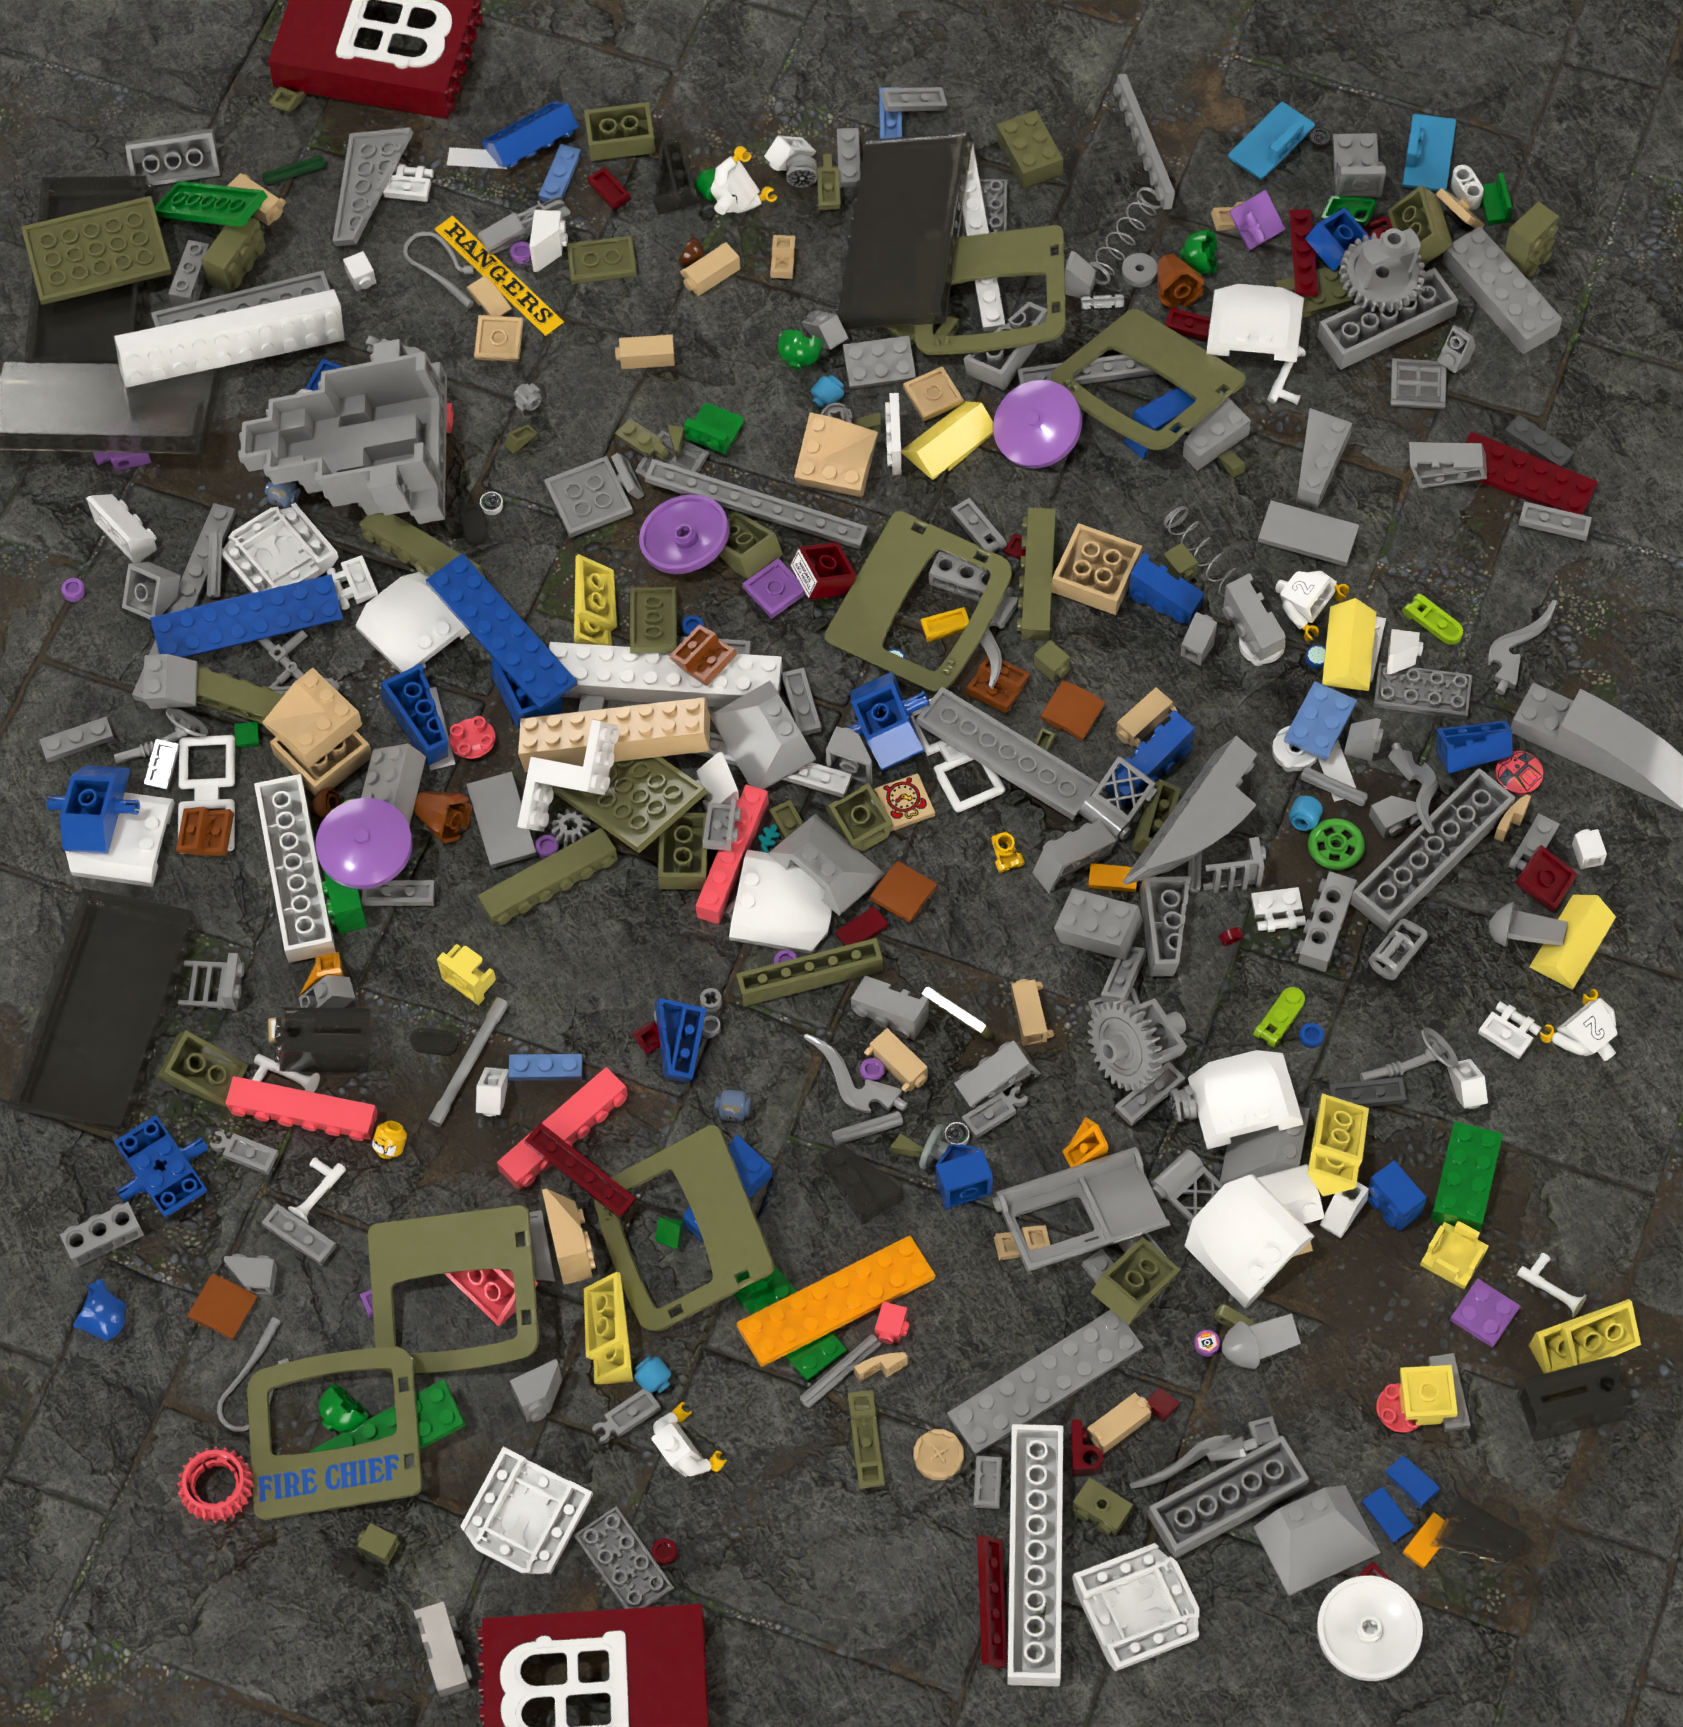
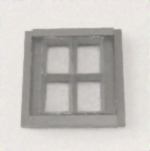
M1392 358L1390 406L1445 410V366L1437 361Z
M661 431L658 436L664 441V446L667 447V452L670 456L665 461L655 455L649 458L644 456L637 466L635 474L645 478L652 459L698 473L707 460L709 452L683 440L679 458H676L669 433Z

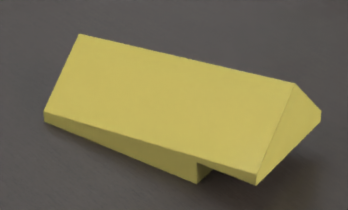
M965 401L903 448L901 453L929 478L934 480L946 469L948 471L953 469L992 436L993 421L982 403Z
M578 554L576 556L575 644L612 646L611 631L617 628L614 570Z
M1357 598L1330 607L1322 685L1369 691L1377 612Z
M1572 895L1558 920L1568 922L1563 946L1543 944L1532 961L1530 968L1573 990L1616 916L1598 895Z
M1322 1093L1307 1174L1324 1197L1355 1189L1359 1166L1363 1158L1369 1108Z
M615 1272L584 1288L586 1358L594 1360V1383L598 1385L634 1382L621 1274Z
M1628 1299L1536 1332L1529 1347L1545 1376L1550 1378L1569 1369L1576 1373L1641 1345L1632 1301Z

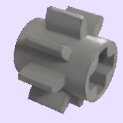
M533 383L530 385L521 384L514 392L515 405L522 411L525 409L528 411L536 409L542 400L539 393L540 389Z

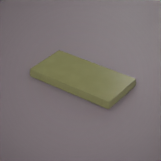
M676 587L630 588V653H672L677 648Z

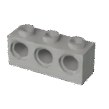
M188 240L168 293L172 307L199 300L206 281V274L201 259L210 248L209 244Z
M939 551L929 572V584L980 601L987 586L985 583H988L991 574L949 553ZM943 568H948V569H950V570H948V571H943V570H941V569H943ZM969 575V576H971V577H970V578H964L963 576Z
M128 1202L117 1204L104 1214L93 1215L87 1222L70 1226L64 1233L60 1234L75 1268L144 1236ZM122 1219H129L127 1224L118 1225ZM99 1230H106L104 1235L96 1236ZM83 1240L81 1246L73 1247L76 1241Z

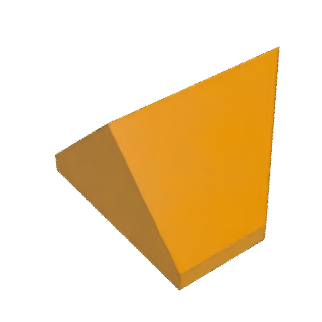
M339 952L315 957L316 963L299 996L303 995L326 975L344 977Z
M1085 1117L1071 1142L1062 1152L1071 1168L1107 1156L1108 1143L1098 1124Z

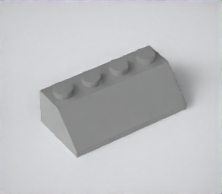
M213 129L126 142L125 148L133 189L220 176Z

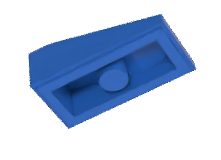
M1404 1455L1385 1471L1386 1475L1420 1510L1439 1494L1441 1489Z

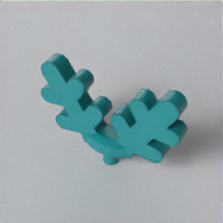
M772 824L770 829L767 827L763 829L765 837L763 835L758 836L762 849L760 852L770 853L767 847L775 846V841L772 839L779 838V833L776 832V824Z

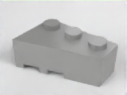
M1226 398L1225 402L1200 421L1184 441L1183 457L1197 471L1217 458L1218 455L1247 437L1250 431L1251 420L1229 398Z
M1409 442L1410 466L1419 489L1487 479L1486 454L1482 443Z
M865 976L851 998V1009L861 1017L867 1016L873 1019L878 1026L882 1028L888 1027L894 1030L898 1036L915 1041L929 1018V998L922 996L921 999L911 997L908 990L903 989L900 993L890 989L892 987L891 984Z
M1013 1040L1001 1045L998 1048V1052L993 1056L983 1058L978 1063L979 1066L972 1071L969 1070L961 1074L959 1080L954 1084L969 1106L975 1109L1012 1085L1014 1087L1022 1086L1021 1080L1033 1074L1036 1078L1041 1075V1072L1027 1052Z
M444 1601L415 1610V1618L419 1625L421 1638L440 1698L469 1689L468 1680L473 1678L469 1664L463 1665L461 1655L465 1654L462 1640H456L454 1631L459 1630L455 1616H449Z

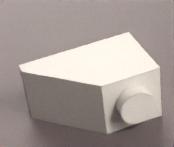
M777 136L764 157L770 162L769 165L774 170L787 171L786 163L791 157L797 155H808L811 157L815 154L816 150L802 137Z
M1392 629L1386 674H1393L1416 664V658L1422 655L1423 642H1419L1420 633Z
M1471 1059L1458 1061V1065L1454 1068L1447 1066L1457 1100L1464 1108L1476 1109L1488 1103L1485 1076Z
M485 1067L477 1084L476 1113H483L485 1116L501 1114L505 1103L509 1069Z

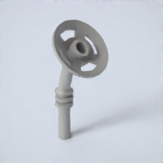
M168 708L166 710L167 717L176 727L175 732L160 740L174 743L188 734L205 737L208 734L206 726L189 713L177 708ZM150 741V744L145 743V746L140 744L138 748L114 754L116 763L143 756V758L146 755L151 756L155 742Z
M1426 1027L1422 1030V1037L1427 1047L1425 1054L1402 1063L1397 1061L1396 1063H1391V1065L1386 1064L1383 1068L1360 1073V1080H1375L1387 1076L1393 1078V1076L1397 1077L1398 1074L1401 1076L1408 1070L1436 1060L1454 1068L1458 1065V1059L1447 1041L1436 1031Z

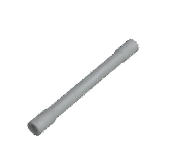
M497 997L494 1000L484 1023L443 1096L437 1102L428 1118V1122L432 1125L441 1127L455 1097L496 1024L499 1023L509 1005L504 999Z

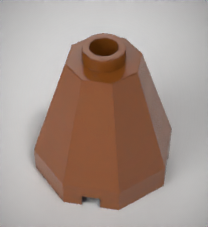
M1175 254L1164 255L1158 260L1157 287L1158 298L1161 303L1169 308L1178 309V305H1182L1184 308L1191 306L1203 295L1202 284L1204 285V279L1200 273Z
M424 791L417 795L413 812L439 841L446 844L457 841L461 835L457 833L461 828L463 830L467 829L473 807L467 802L469 801L468 797L462 794Z

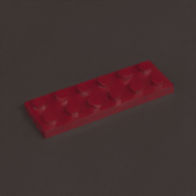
M1472 431L1465 442L1482 443L1486 454L1487 479L1477 481L1537 505L1583 515L1598 484V481Z

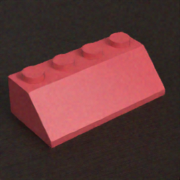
M488 1269L445 1273L497 1326H501L516 1312L514 1278L511 1270Z

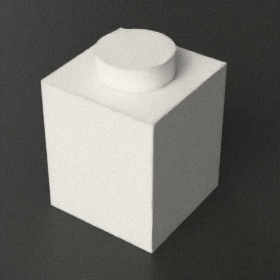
M364 251L343 259L346 273L356 292L376 284L374 270Z
M1585 829L1575 834L1572 847L1580 870L1603 865L1607 853L1599 830L1590 831Z

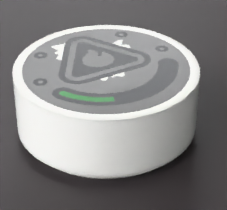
M496 492L485 493L480 499L481 510L487 515H496L503 509L501 495Z
M960 1122L948 1125L945 1130L946 1142L951 1145H966L969 1141L968 1127Z

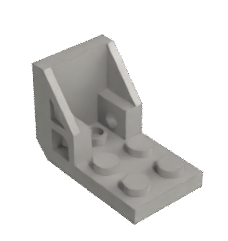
M1377 133L1333 134L1336 196L1356 198L1381 197L1386 170L1385 165L1378 159Z

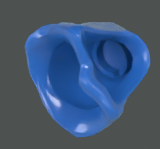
M97 1279L95 1283L88 1285L89 1292L85 1304L73 1323V1327L84 1330L101 1340L109 1341L119 1335L124 1327L126 1304L108 1291L103 1279Z

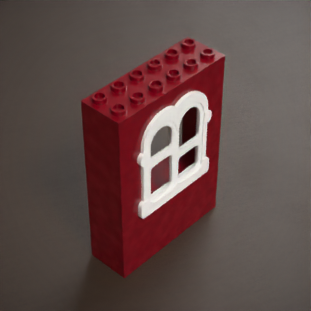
M289 0L268 60L273 87H282L290 91L449 119L450 112L455 110L456 94H460L461 77L466 75V62L472 56V43H476L477 27L482 24L483 14L480 13L481 0ZM368 1L403 7L398 23L389 24L364 19L363 15ZM412 9L433 12L436 15V22L430 28L417 29L407 26ZM365 27L383 31V36L377 50H368L354 46L360 28ZM395 33L419 37L427 43L426 52L419 57L390 54L387 50L392 35Z
M702 1604L482 1618V1627H478V1643H480L483 1652L478 1653V1665L483 1675V1678H479V1694L482 1695V1701H484V1704L479 1705V1715L483 1727H528L522 1720V1708L530 1699L537 1697H553L555 1699L556 1716L554 1727H569L566 1722V1698L569 1695L608 1693L610 1695L611 1722L608 1725L581 1727H709L705 1624ZM582 1651H608L609 1680L606 1682L581 1683L578 1680V1654ZM552 1653L566 1654L568 1679L565 1684L531 1686L521 1678V1665L529 1656Z

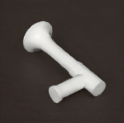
M1298 346L1297 358L1305 356L1306 351ZM1284 362L1267 398L1270 403L1275 404L1279 397L1295 403V405L1299 403L1300 395L1283 390L1286 378L1294 362Z
M257 1054L254 1059V1063L260 1066L252 1078L254 1081L261 1082L268 1070L299 1083L308 1092L314 1093L319 1084L320 1075L318 1073H314L312 1076H305L261 1054Z
M313 1158L309 1166L326 1177L301 1205L288 1207L289 1212L308 1224L307 1216L311 1208L346 1171L345 1167L340 1163H337L331 1169L319 1161L318 1158Z
M1541 1253L1531 1270L1524 1266L1520 1268L1517 1276L1564 1302L1571 1309L1572 1317L1577 1315L1587 1295L1583 1297L1572 1296L1539 1276L1544 1266L1551 1260L1547 1254Z

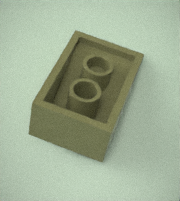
M737 511L727 516L730 527L729 537L719 556L736 573L746 579H750L783 555L774 532Z
M184 1030L177 1035L156 1077L179 1090L227 1108L225 1103L233 1076L243 1078L249 1065L191 1032Z
M1142 1237L1101 1275L1091 1293L1130 1325L1143 1313L1181 1269Z

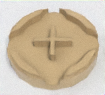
M933 1429L928 1431V1433L917 1440L914 1446V1463L917 1470L923 1476L932 1480H945L953 1477L963 1464V1446L958 1438L947 1430Z

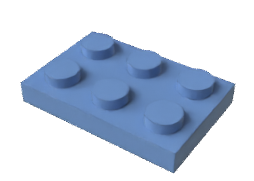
M1314 681L1284 737V742L1327 761L1357 704V700Z

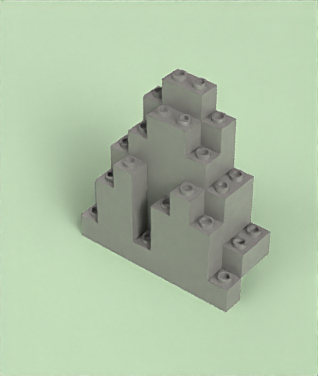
M400 339L373 344V354L370 355L371 362L322 371L321 381L318 382L319 390L269 399V408L266 409L267 418L242 422V432L239 433L241 450L238 451L239 460L241 463H244L249 472L264 469L266 477L270 478L273 485L299 481V484L304 486L307 493L323 491L324 497L329 499L333 507L358 503L366 515L384 513L386 516L409 511L411 516L415 517L418 524L445 519L447 374L441 363H431L425 352L408 355Z

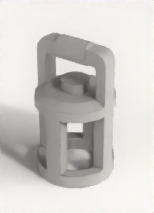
M1400 919L1369 957L1370 966L1382 977L1395 980L1427 939V931L1407 919ZM1401 928H1405L1411 933L1420 936L1415 944L1407 934L1399 932ZM1396 950L1397 952L1394 954V956L1391 959H1389ZM1377 961L1382 962L1386 966L1382 968Z

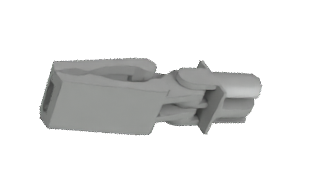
M559 195L543 204L537 201L538 205L529 208L525 212L519 214L512 213L479 232L478 237L488 254L492 255L510 248L516 242L526 241L528 236L531 235L534 210L561 211L562 218L570 215L571 212Z

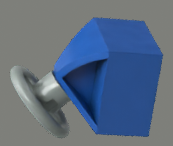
M938 1124L935 1126L923 1148L919 1167L925 1170L930 1166L933 1159L938 1160L936 1164V1186L945 1209L992 1195L993 1176L983 1150L968 1145H951L942 1141L945 1132L944 1125Z

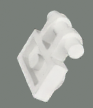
M398 164L393 172L396 175L391 176L384 189V198L427 202L431 187V181L428 178H433L434 170L425 169V166L415 168L406 167V164Z
M362 555L342 562L341 567L343 571L336 573L335 568H329L326 571L327 575L332 574L342 610L350 607L349 598L354 597L356 603L359 604L378 595ZM347 581L350 587L343 589L341 583Z
M1299 887L1251 893L1255 919L1265 918V921L1257 922L1258 931L1267 930V932H1275V929L1287 927L1289 930L1297 929V926L1306 924L1305 916H1295L1296 913H1302L1303 911ZM1286 915V918L1282 919L1273 918V916Z
M1500 1001L1495 1010L1502 1013L1501 1017L1491 1012L1480 1027L1478 1034L1517 1059H1520L1533 1041V1037L1527 1034V1032L1530 1031L1537 1036L1542 1027L1534 1023L1535 1020L1528 1016L1526 1018L1518 1013L1512 1005L1507 1006ZM1510 1019L1520 1025V1028H1517L1508 1021Z

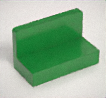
M1498 173L1496 183L1482 184L1483 195L1481 204L1487 226L1509 223L1512 211L1503 173Z

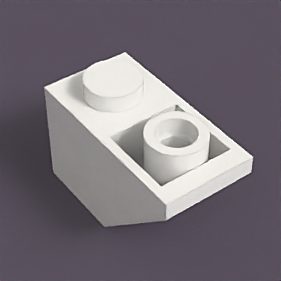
M1357 1182L1355 1189L1335 1193L1320 1226L1342 1238L1366 1203L1369 1188Z

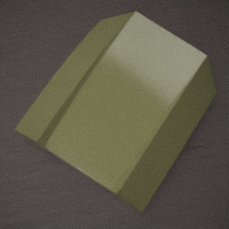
M869 783L825 808L853 849L861 851L869 849L888 838L893 828L892 821Z

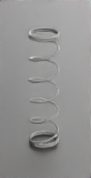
M1148 187L1139 189L1136 196L1138 202L1129 204L1126 209L1127 217L1120 218L1116 222L1117 232L1109 233L1106 236L1107 247L1097 249L1095 253L1096 262H1090L1089 264L1104 272L1107 276V281L1096 279V283L1101 285L1108 284L1110 275L1115 274L1110 266L1098 262L1097 253L1103 248H1108L1114 257L1119 260H1125L1123 253L1108 246V237L1112 234H1119L1124 242L1129 245H1135V240L1132 237L1118 231V223L1123 219H1129L1134 227L1145 231V225L1141 221L1129 217L1128 210L1131 205L1139 204L1144 212L1155 216L1156 211L1154 209H1160L1162 207L1161 202L1160 206L1152 205L1144 200L1141 195V191L1145 190L1156 196L1155 190ZM1141 205L1149 207L1153 210L1154 214L1147 212ZM1131 219L1139 222L1144 229L1137 227ZM1121 234L1129 237L1134 243L1127 242ZM1110 249L1120 253L1123 259L1117 257ZM1100 264H1102V265L1108 267L1109 269H1111V271H1112L1113 273H1109V272H1108L1104 267H1102Z
M1180 506L1171 511L1163 523L1165 528H1168L1170 534H1183L1181 543L1186 533L1193 530L1199 524L1196 521L1185 532L1172 533L1170 528L1176 527L1187 517L1189 509L1186 506ZM1186 509L1181 518L1171 524L1177 513ZM1211 537L1206 538L1198 547L1188 549L1189 551L1196 550L1194 558L1199 548L1206 545L1211 540ZM1224 552L1218 554L1211 562L1206 564H1198V566L1209 565L1206 571V578L1208 581L1212 582L1221 581L1218 591L1220 596L1225 597V595H1223L1220 591L1221 585L1226 578H1228L1236 572L1237 568H1233L1232 570H1230L1225 575V577L1221 579L1212 580L1208 577V570L1210 566L1212 565V563L1218 561L1221 557H1223Z

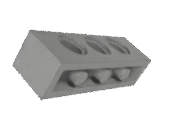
M1330 871L1327 879L1322 878L1318 892L1321 893L1320 899L1314 900L1311 908V913H1314L1312 920L1307 919L1303 933L1307 934L1305 941L1300 939L1296 953L1300 954L1299 964L1326 972L1357 880ZM1334 898L1338 902L1332 903L1329 902L1327 899ZM1326 918L1330 920V923H1323L1320 919ZM1320 939L1323 943L1317 944L1313 940Z

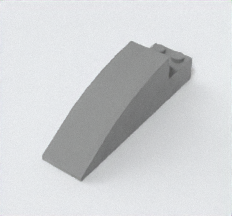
M1532 683L1513 718L1511 725L1513 734L1683 812V755L1669 743L1621 710L1582 689L1579 690L1573 701Z
M1237 735L1216 750L1122 882L1127 885L1173 870L1201 853L1243 821L1256 804L1241 792L1238 787L1243 782L1241 778L1243 774L1246 775L1254 767L1253 760L1257 753Z

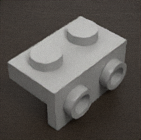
M732 798L731 805L708 803L703 848L731 851L732 842H737L738 828H734L735 821L740 822L741 808L737 807V799Z

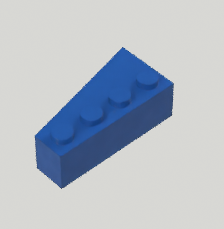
M422 663L381 682V699L413 746L426 756V765L429 766L448 757V740L438 716L434 699L430 693V687L425 678Z
M1176 710L1169 715L1171 719L1164 727L1160 724L1154 730L1155 733L1148 743L1143 741L1137 747L1132 759L1130 757L1125 759L1155 782L1164 773H1170L1180 759H1186L1193 751L1192 745L1195 728ZM1120 764L1116 770L1117 780L1128 779L1127 768ZM1142 779L1134 780L1136 794L1146 790L1149 784ZM1130 782L1118 783L1120 797L1131 795ZM1114 784L1105 786V789L1116 798ZM1132 798L1121 800V804L1124 807L1130 802L1133 803Z
M737 1134L729 1145V1150L750 1199L772 1178V1167ZM689 1206L683 1215L684 1227L702 1243V1235L692 1209Z

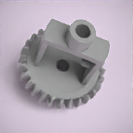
M1392 228L1385 231V233L1382 232L1380 239L1377 238L1376 233H1372L1371 240L1367 235H1364L1362 242L1360 239H1356L1354 244L1349 245L1341 260L1339 274H1342L1340 282H1345L1343 290H1350L1348 297L1356 295L1354 303L1362 300V308L1370 304L1371 311H1374L1376 306H1378L1380 313H1383L1385 307L1391 313L1394 306L1401 310L1403 304L1407 307L1410 304V300L1415 301L1425 281L1424 263L1420 262L1421 255H1418L1421 246L1416 233L1411 228L1404 231Z
M1155 998L1132 1006V1001L1113 999L1100 1004L1099 1007L1095 1008V1013L1091 1014L1093 1020L1089 1021L1088 1024L1092 1029L1087 1030V1033L1093 1037L1088 1040V1043L1094 1045V1048L1090 1049V1052L1097 1055L1094 1058V1062L1101 1063L1098 1068L1099 1071L1105 1069L1104 1077H1111V1084L1118 1083L1119 1089L1125 1087L1126 1091L1131 1089L1136 1091L1148 1086L1159 1075L1158 1069L1162 1067V1064L1181 1056L1187 1047L1180 1036L1186 1030L1183 1016L1178 1012L1165 1014ZM1158 1041L1161 1046L1155 1045V1042Z

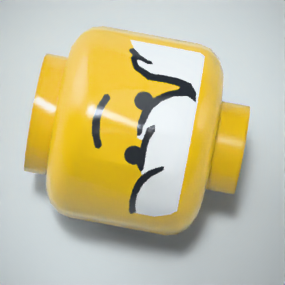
M386 1121L377 1126L372 1147L381 1158L391 1159L392 1157H397L403 1152L407 1133L400 1123Z

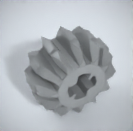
M567 809L565 811L566 815L558 813V820H553L552 836L556 838L557 844L564 843V848L591 834V822L587 821L588 818L584 814L580 815L577 809L574 813H570Z

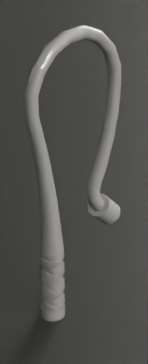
M419 232L408 238L403 249L405 259L411 265L426 272L440 282L468 309L471 308L474 302L459 290L458 287L431 269L413 261L408 255V246L418 237L431 236L436 238L446 248L458 271L464 272V274H474V266L460 267L450 246L436 233Z
M271 1318L246 1366L218 1401L217 1414L219 1421L226 1428L234 1432L249 1430V1425L236 1427L229 1424L223 1416V1403L265 1351L281 1323L277 1318ZM286 1358L278 1361V1363H287L289 1362V1359ZM272 1389L269 1393V1405L274 1389Z

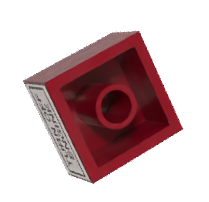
M838 542L799 547L790 564L809 600L847 595L857 578Z

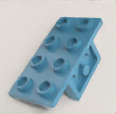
M1280 102L1228 154V159L1257 179L1263 180L1315 128V123L1286 103Z
M1413 114L1403 187L1417 189L1422 185L1430 191L1437 192L1441 188L1447 189L1456 119Z

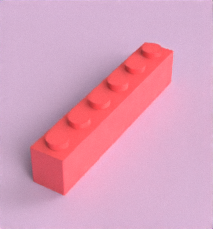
M745 785L737 807L741 808L740 822L735 821L734 827L738 828L737 842H732L731 851L718 850L696 903L697 918L720 925L724 910L729 903L742 871L746 851L751 849L769 805L768 791Z
M605 1067L543 1121L542 1124L572 1147L576 1140L587 1136L592 1126L603 1122L607 1118L608 1112L614 1107H620L625 1102L628 1096L626 1086ZM530 1134L497 1161L499 1172L518 1191L523 1187L531 1185L536 1175L542 1170H548L552 1166L525 1144V1139Z
M235 1076L232 1078L225 1103L231 1114L235 1116L245 1117L246 1114L254 1116L255 1119L263 1122H268L271 1119L278 1121L283 1126L291 1127L295 1124L302 1126L303 1129L308 1131L324 1130L325 1133L332 1136H340V1134L349 1135V1138L356 1141H363V1139L371 1140L378 1115L376 1106L372 1104Z

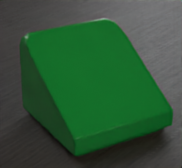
M659 1216L655 1241L678 1249L681 1242L683 1220Z

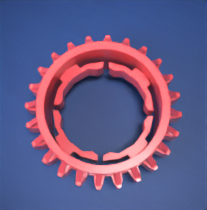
M217 1447L213 1450L205 1448V1452H196L197 1456L189 1458L190 1462L188 1465H183L184 1472L179 1473L181 1481L177 1485L181 1489L178 1494L180 1498H183L181 1500L184 1507L187 1506L186 1509L190 1514L194 1513L196 1519L202 1517L205 1522L210 1519L214 1523H217L220 1519L225 1522L226 1518L230 1516L235 1518V1513L238 1511L242 1512L243 1505L249 1504L247 1498L253 1495L250 1490L254 1487L251 1480L253 1475L249 1471L248 1464L244 1463L245 1461L242 1456L237 1457L234 1450L229 1453L227 1448L218 1450ZM214 1466H223L230 1469L236 1479V1487L232 1495L228 1496L225 1502L220 1501L217 1504L202 1501L197 1496L195 1490L199 1475L204 1473L206 1468L211 1469Z

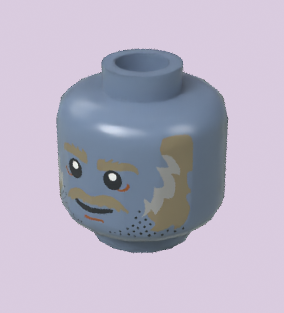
M269 481L265 487V494L272 505L290 508L291 504H297L301 491L295 481L273 485Z
M725 1089L721 1093V1097H716L715 1111L719 1112L721 1120L742 1122L745 1117H749L751 1098L747 1097L745 1091Z

